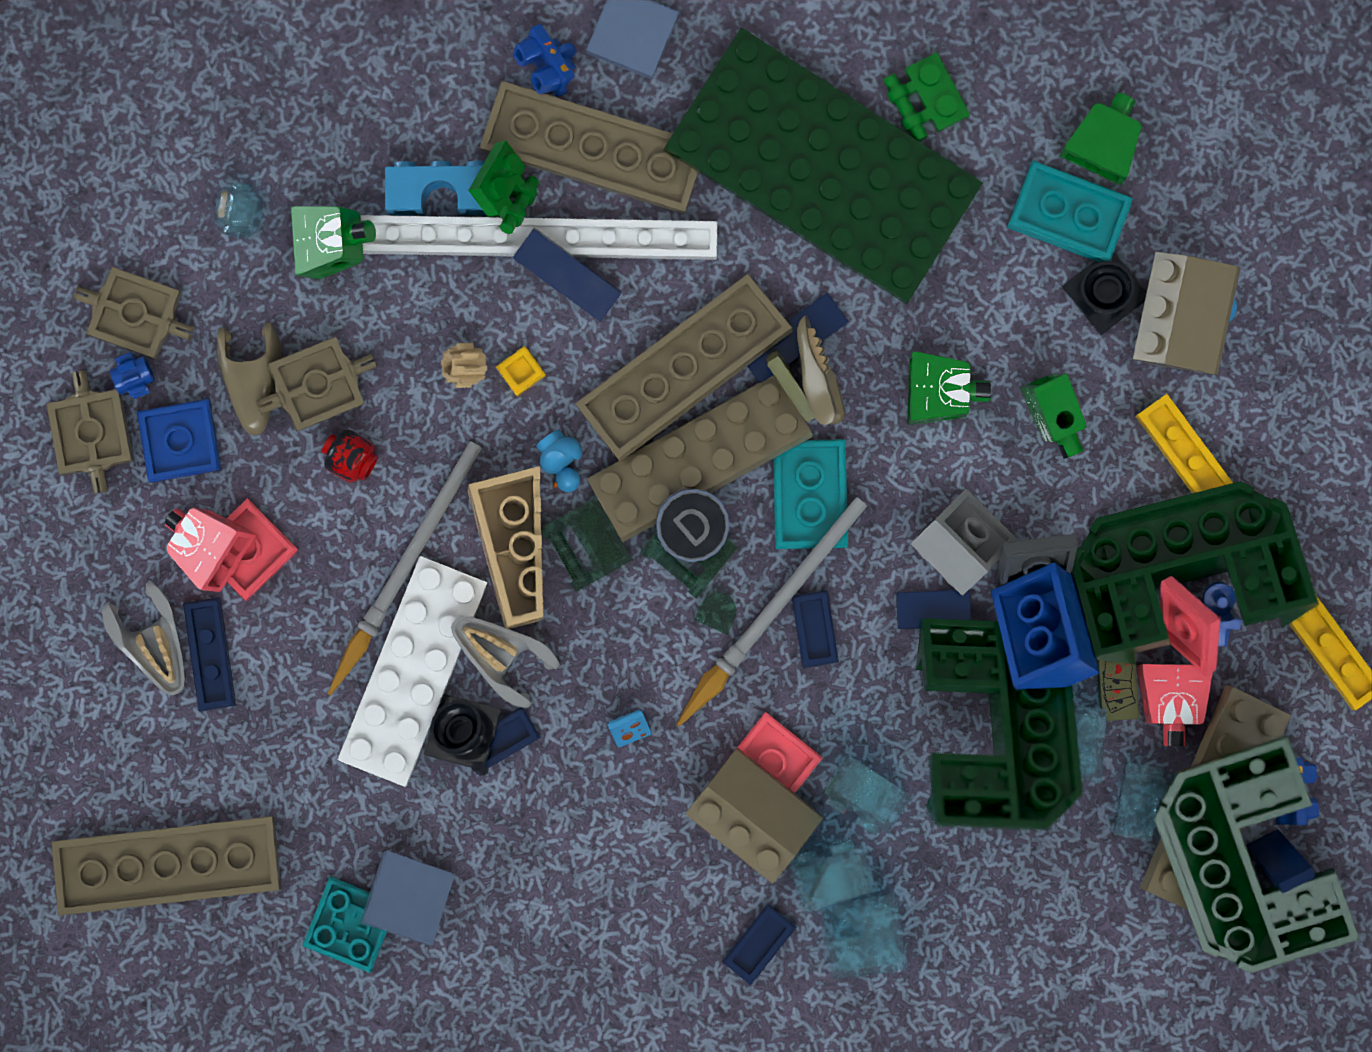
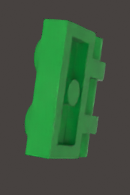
M937 52L905 68L904 72L910 82L901 85L895 73L883 79L889 91L886 94L891 104H896L904 119L901 123L905 131L911 132L913 138L919 142L928 137L923 124L931 121L936 132L939 133L970 116ZM915 93L925 109L917 113L908 98Z
M507 140L495 143L468 191L488 217L499 215L503 220L500 225L501 231L511 234L515 227L521 226L526 217V207L532 205L537 197L539 180L534 176H528L524 182L521 175L526 166ZM511 194H512L513 197L515 198V200L513 201V203H512V201L509 199V196H510Z

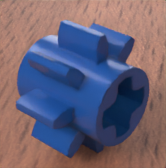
M131 352L116 357L115 361L118 366L110 370V375L119 394L122 395L128 392L130 397L136 399L150 393L147 384L154 382L155 377L146 357L136 358L135 354Z

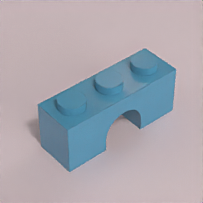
M399 161L394 163V167H385V210L388 216H425L426 198L433 190L438 188H448L457 194L460 216H487L468 191L485 161H468L466 166H452V163L448 161H433L430 163V166H416L414 162Z

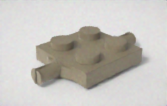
M112 267L106 283L98 293L83 288L80 285L75 289L80 293H74L73 299L75 301L93 306L92 319L86 332L90 337L157 360L163 343L170 334L190 341L192 335L184 331L194 333V326L175 320V312L182 293L171 287Z
M333 337L269 363L268 368L275 382L276 393L256 400V404L260 407L272 402V404L259 409L261 415L282 406L289 414L296 432L365 404L358 389L357 375L375 369V361L361 366L373 360L372 355L368 354L351 362L343 354L337 338Z
M87 371L73 372L71 376L73 378L75 394L65 400L46 403L59 474L65 476L80 472L89 473L93 494L106 493L109 490L107 488L105 470L110 469L114 465L134 462L123 398L117 389L101 393L90 391Z

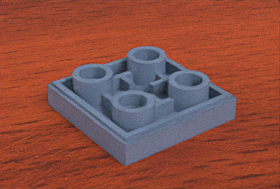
M607 0L587 46L586 54L653 80L678 20L679 11L651 0Z
M387 850L384 851L361 923L432 946L455 874Z

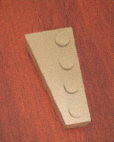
M540 466L469 484L467 490L504 628L506 629L535 623L543 618Z

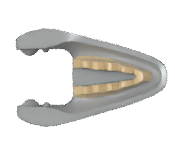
M150 581L146 583L145 593L148 597H151L153 604L161 614L158 621L139 631L130 632L126 630L118 615V607L109 601L104 603L102 608L103 622L106 632L118 648L160 690L168 695H176L184 688L185 675L174 615L167 598L155 583Z
M460 616L452 623L451 630L453 636L467 657L502 699L515 706L529 708L532 705L528 693L517 692V688L510 687L505 681V674L508 668L521 652H532L536 655V659L543 660L544 667L548 670H557L560 666L556 656L545 644L526 635L468 616Z

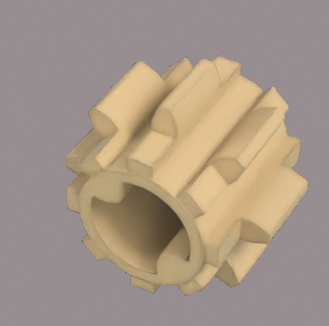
M457 343L456 346H451L450 349L443 352L441 365L442 375L446 378V382H454L455 388H466L477 385L478 381L484 380L485 372L487 371L486 355L482 352L481 348H474V343Z

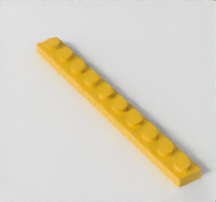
M1165 394L1135 416L1192 494L1233 483L1168 394ZM1317 597L1318 606L1291 622L1289 626L1351 710L1356 711L1372 699V670Z

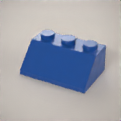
M1054 562L991 590L1013 686L1016 689L1068 687L1099 674L1074 576Z

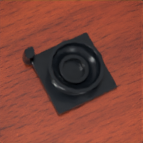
M1113 253L1111 261H1094L1062 286L1100 336L1142 305L1147 294L1115 253Z
M444 694L440 707L431 720L430 738L424 755L469 767L480 776L487 775L489 769L485 764L503 710Z

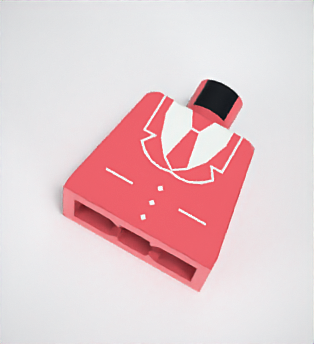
M193 507L187 514L180 509H174L165 519V526L175 533L167 545V553L196 587L205 591L221 592L256 536L252 531L207 509Z
M1137 665L1146 724H1163V746H1186V724L1198 725L1204 723L1213 672L1206 676L1194 665Z

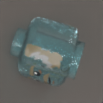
M232 183L231 189L221 190L217 194L214 223L222 228L221 233L224 235L249 238L250 233L260 229L263 198L253 192V186Z

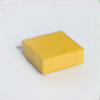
M525 346L496 366V369L517 397L546 377L544 371Z

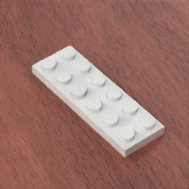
M422 556L419 557L338 761L407 787L430 730L431 720L438 710L462 650L453 636L451 630L452 623L460 616L475 618L488 582Z

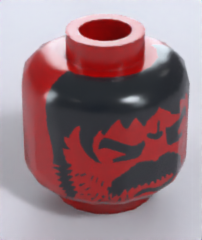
M350 429L343 430L338 436L331 434L321 451L326 455L324 460L325 469L348 483L357 482L359 479L365 481L378 460V455L375 454L374 443Z

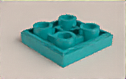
M330 876L302 946L371 973L387 932L361 923L370 891Z

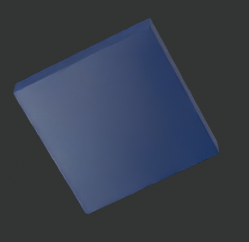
M209 399L137 411L149 483L221 471Z

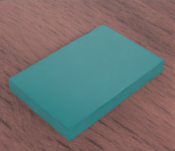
M1032 160L1007 228L1096 262L1111 261L1133 198Z
M845 439L806 440L773 459L775 550L814 549L847 509ZM848 530L833 548H848Z

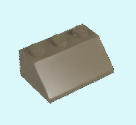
M1155 252L1133 359L1159 367L1218 375L1241 267L1188 255Z
M739 748L735 749L685 813L772 884L794 859L824 817Z

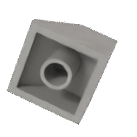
M966 488L911 545L919 552L923 559L928 561L945 578L948 584L953 586L963 596L997 563L1000 558L1002 543L1017 541L1018 539Z

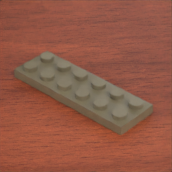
M505 81L500 83L479 147L480 151L489 154L495 143L507 140L524 165L682 214H686L699 173L664 151V147L673 133L547 94H538L534 90Z
M747 274L575 404L614 456L621 462L793 332L792 327L750 275Z
M773 375L630 454L621 462L618 461L587 478V481L623 543L655 525L659 507L668 496L681 489L696 488L713 493L808 440L813 435L804 418Z
M1225 685L1191 766L1282 737L1291 715L1235 687ZM1160 838L1140 889L1188 910L1162 838Z
M274 816L51 842L58 916L281 890Z

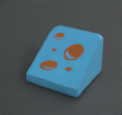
M642 710L629 713L610 721L608 724L615 743L619 748L651 735Z

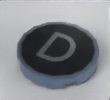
M696 488L681 489L668 496L659 507L656 520L657 537L663 548L675 558L687 562L703 561L716 554L726 542L729 532L728 514L721 501L708 491Z

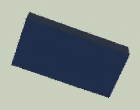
M828 591L794 595L791 599L802 668L839 663Z
M957 590L897 592V628L919 629L922 618L971 620L970 590L963 596Z
M523 707L500 719L485 764L488 768L541 738Z
M1279 830L1246 845L1251 858L1282 894L1315 878L1311 865Z
M767 904L725 956L722 963L749 985H752L797 927Z

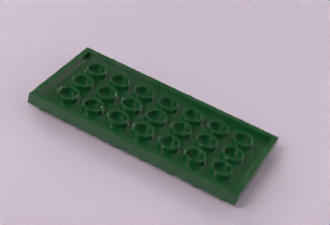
M740 28L664 147V151L905 304L913 296L983 184L974 176L743 28Z

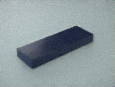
M535 227L512 257L600 322L622 294L620 289Z
M828 293L787 322L792 327L793 332L747 366L758 383L773 376V373L767 366L766 358L767 355L776 349L779 350L788 365L800 358L797 327L803 316H808L811 328L816 330L814 337L820 338L822 342L848 324L849 321Z
M221 598L183 603L198 711L237 706Z

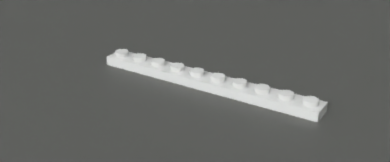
M360 215L361 221H372L376 229L375 240L363 243V254L514 256L535 227L574 257L717 259V221L524 218L521 226L515 227L513 233L506 234L500 229L503 221L502 218Z

